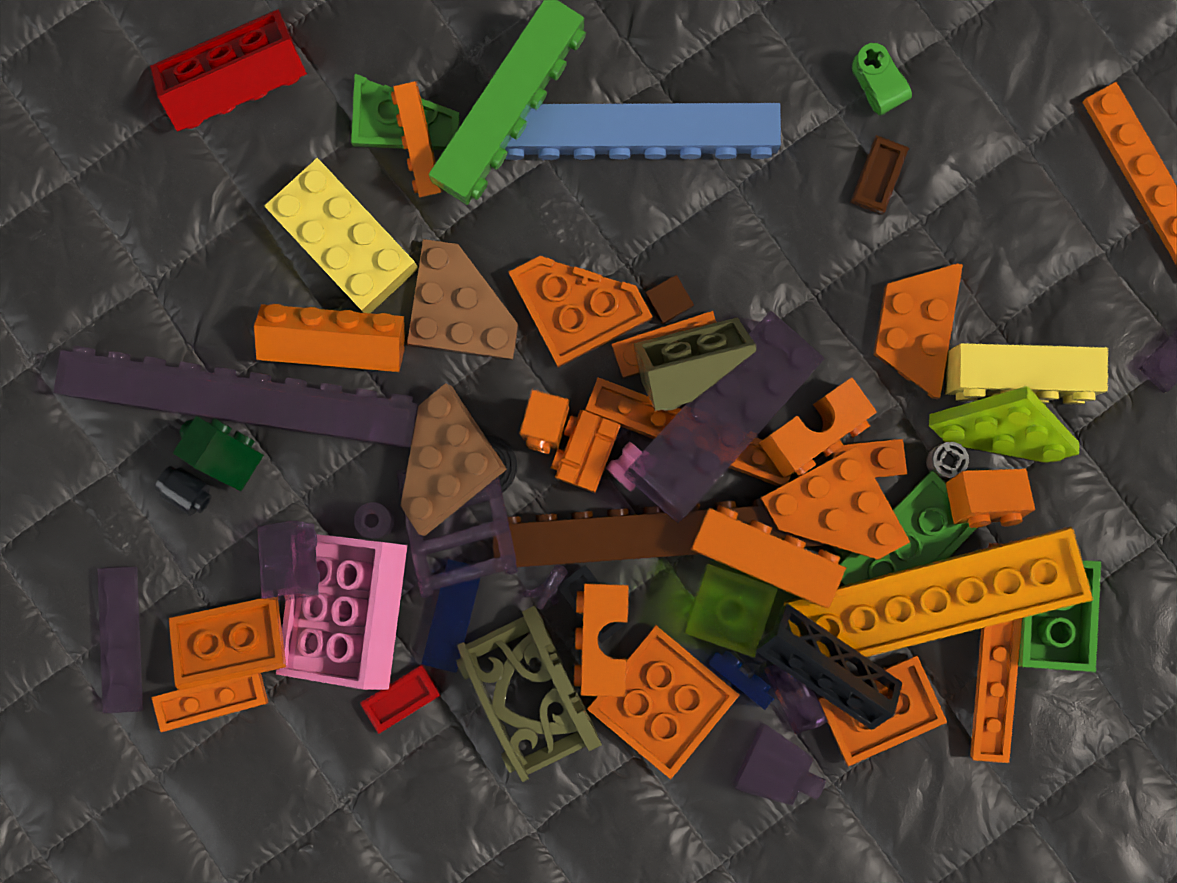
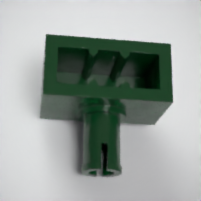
M197 415L194 419H190L182 425L180 429L182 439L173 452L192 467L239 491L243 490L264 456L252 447L255 441L238 430H236L234 435H231L229 433L232 428L213 417L209 423Z

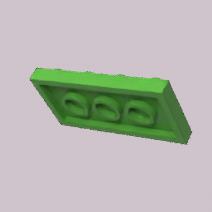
M933 470L929 471L892 509L910 543L878 560L850 552L839 563V565L846 567L841 579L843 585L947 559L977 529L970 528L968 523L954 524L946 484Z

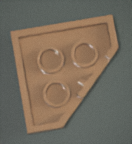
M423 239L407 344L409 346L513 360L518 323L458 244Z
M445 383L418 406L400 505L417 533L426 536L507 470L454 388L449 384Z

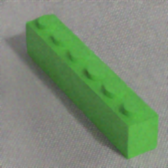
M544 0L428 174L433 184L466 205L470 203L472 198L476 200L480 198L488 185V181L485 178L492 168L497 170L504 162L508 151L505 150L506 146L512 138L517 140L521 136L528 123L524 119L532 108L537 110L543 103L547 95V91L544 90L551 78L556 81L562 74L567 64L564 58L570 49L576 51L583 42L586 32L584 31V17L558 0Z

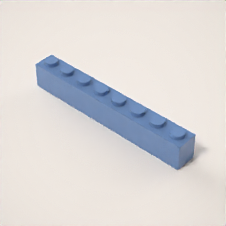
M780 103L541 104L537 110L532 108L524 119L528 123L521 136L517 140L512 138L506 146L505 150L508 151L505 159L520 160L524 158V155H538L539 159L554 160L564 154H574V158L580 160L593 159L595 154H609V158L617 160L628 159L630 154H644L647 159H663L666 157V154H680L682 159H697L701 157V154H715V157L718 159H732L737 157V154H751V158L766 159L772 157V154H777L781 146Z

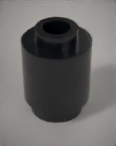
M173 466L167 467L155 485V490L160 492L162 499L189 516L196 512L202 513L212 498V495L209 494L210 485L181 467L177 469Z

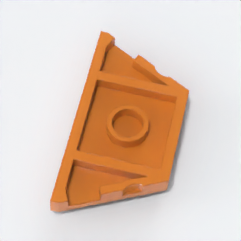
M957 263L891 282L885 285L873 355L886 365H891L908 381L914 382L926 391L927 395L932 399H939L941 396L963 264Z

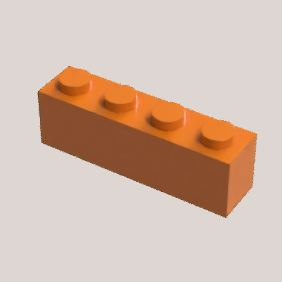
M261 304L254 323L256 360L400 372L404 354V316H395L388 313L372 314L352 310L337 311L316 307L301 308L280 304Z
M718 505L716 511L711 508L707 510L690 550L818 606L829 609L846 570V567L838 564L840 557L821 549L817 555L804 549L805 542L789 535H785L784 540L770 535L772 528L758 521L752 520L750 525L736 520L738 513L726 507Z

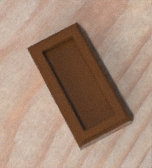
M876 135L850 203L883 215L909 147Z

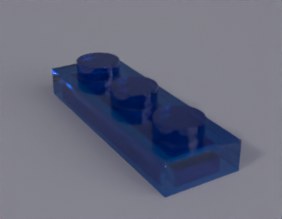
M448 559L421 664L457 673L458 665L456 660L461 658L457 645L462 642L465 643L483 567Z

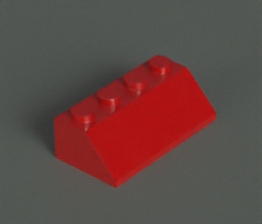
M279 9L150 66L157 96L177 132L185 128H195L207 118L216 114L229 113L243 102L258 100L264 97L268 91L282 85H292L300 77L307 75Z

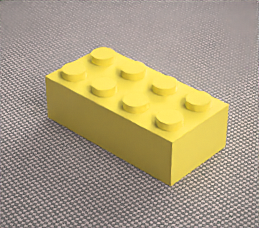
M318 158L265 205L266 209L363 313H371L419 269L415 261Z
M961 343L948 351L945 367V395H956V401L969 402L977 401L978 398L994 396L1028 386L1043 403L1063 398V404H1085V401H1095L1096 395L1108 392V348Z

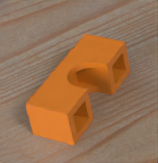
M852 377L813 404L823 421L821 432H814L808 429L797 415L759 442L784 478L793 472H796L798 477H800L817 465L813 458L823 452L825 457L829 456L844 445L840 439L846 434L850 433L854 438L871 426L867 419L876 414L877 411Z
M532 390L520 432L530 450L549 454L551 449L558 450L570 410L568 399Z
M584 584V591H577L576 613H583V628H576L575 650H582V665L575 664L574 686L581 687V695L625 697L626 658L610 657L604 654L599 648L597 640L600 630L605 625L612 622H628L629 585Z

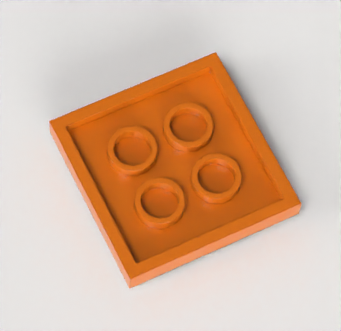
M655 625L626 660L625 697L596 696L587 707V710L669 779H672L740 695Z

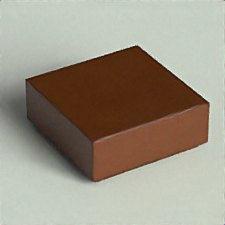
M677 275L645 293L663 324L694 307L691 298Z

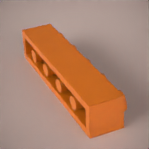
M414 81L393 86L394 91L391 92L393 104L398 105L399 114H396L399 128L403 127L405 136H401L404 150L408 149L410 158H407L409 171H413L415 180H412L414 193H418L419 197L441 193L443 190L433 184L428 175L436 164L418 83Z

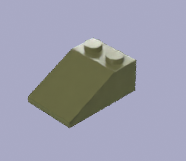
M738 317L634 343L641 382L655 411L661 409L665 411L675 410L682 404L692 402L756 352L754 341Z

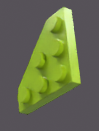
M1028 386L938 411L929 416V427L945 442H955L965 448L1045 463L1061 461L1064 458L1079 455L1080 442Z

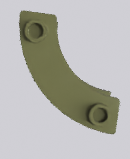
M535 606L522 611L524 617L468 644L462 642L457 645L462 657L456 660L460 672L465 680L470 678L491 725L505 750L501 753L506 768L509 773L516 771L522 782L529 779V774L584 747L591 751L602 745L588 712L574 685L570 683L563 668L564 664ZM530 632L513 651L506 644ZM500 647L507 656L506 662L503 664L499 658L489 657L494 664L493 670L491 672L483 671L477 657ZM524 657L526 663L530 665V660L536 657L540 659L542 666L538 672L533 673L527 670L520 661ZM515 669L523 677L531 681L544 682L553 680L555 687L545 695L541 703V721L526 718L505 707L508 686ZM496 682L492 701L485 683ZM552 702H558L563 706L561 714L556 715L552 713L555 722H549L547 710ZM502 721L518 728L512 737H510ZM537 733L544 734L547 746L524 757L519 749V742L527 739L532 743L533 749L538 742ZM572 733L555 742L553 741L554 734Z

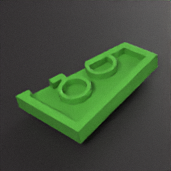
M358 74L354 76L351 144L354 147L404 148L401 136H405L403 127L399 128L396 114H399L398 105L393 104L391 92L394 91V88L369 81L366 77ZM421 98L433 150H445L460 127V114L457 111Z

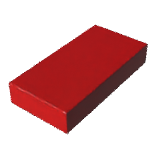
M422 664L391 683L389 689L380 690L360 704L377 733L380 734L441 696Z

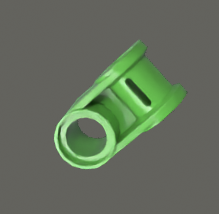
M869 43L863 46L852 62V71L864 90L870 106L876 114L881 116L911 99L912 92L907 80L899 72L883 45ZM866 59L868 61L874 59L877 64L875 67L873 65L866 66L864 61Z

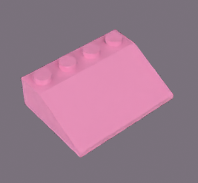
M295 532L282 624L287 667L276 669V675L358 689H389L407 545Z

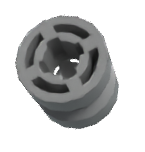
M945 442L930 450L926 458L927 468L929 471L933 470L941 479H950L967 469L969 455L962 445L955 442Z

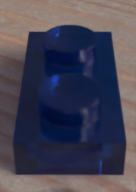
M727 650L723 655L714 651L706 662L764 710L774 700L767 693L771 686L755 673L751 678H748L739 670L743 663Z

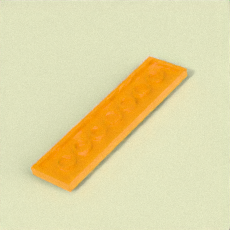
M1072 526L840 586L829 609L800 597L784 601V605L788 603L860 654L868 657L1091 601L1093 597ZM789 620L792 633L802 637L798 626ZM816 641L821 653L831 657L827 646L820 641Z

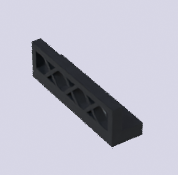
M788 603L781 607L774 630L759 640L756 649L757 653L871 730L895 715L903 682ZM789 620L798 626L802 637H798L786 629ZM816 641H820L827 646L831 657L821 653ZM845 661H849L856 666L860 677H856L849 671ZM875 680L889 688L887 697L878 691Z

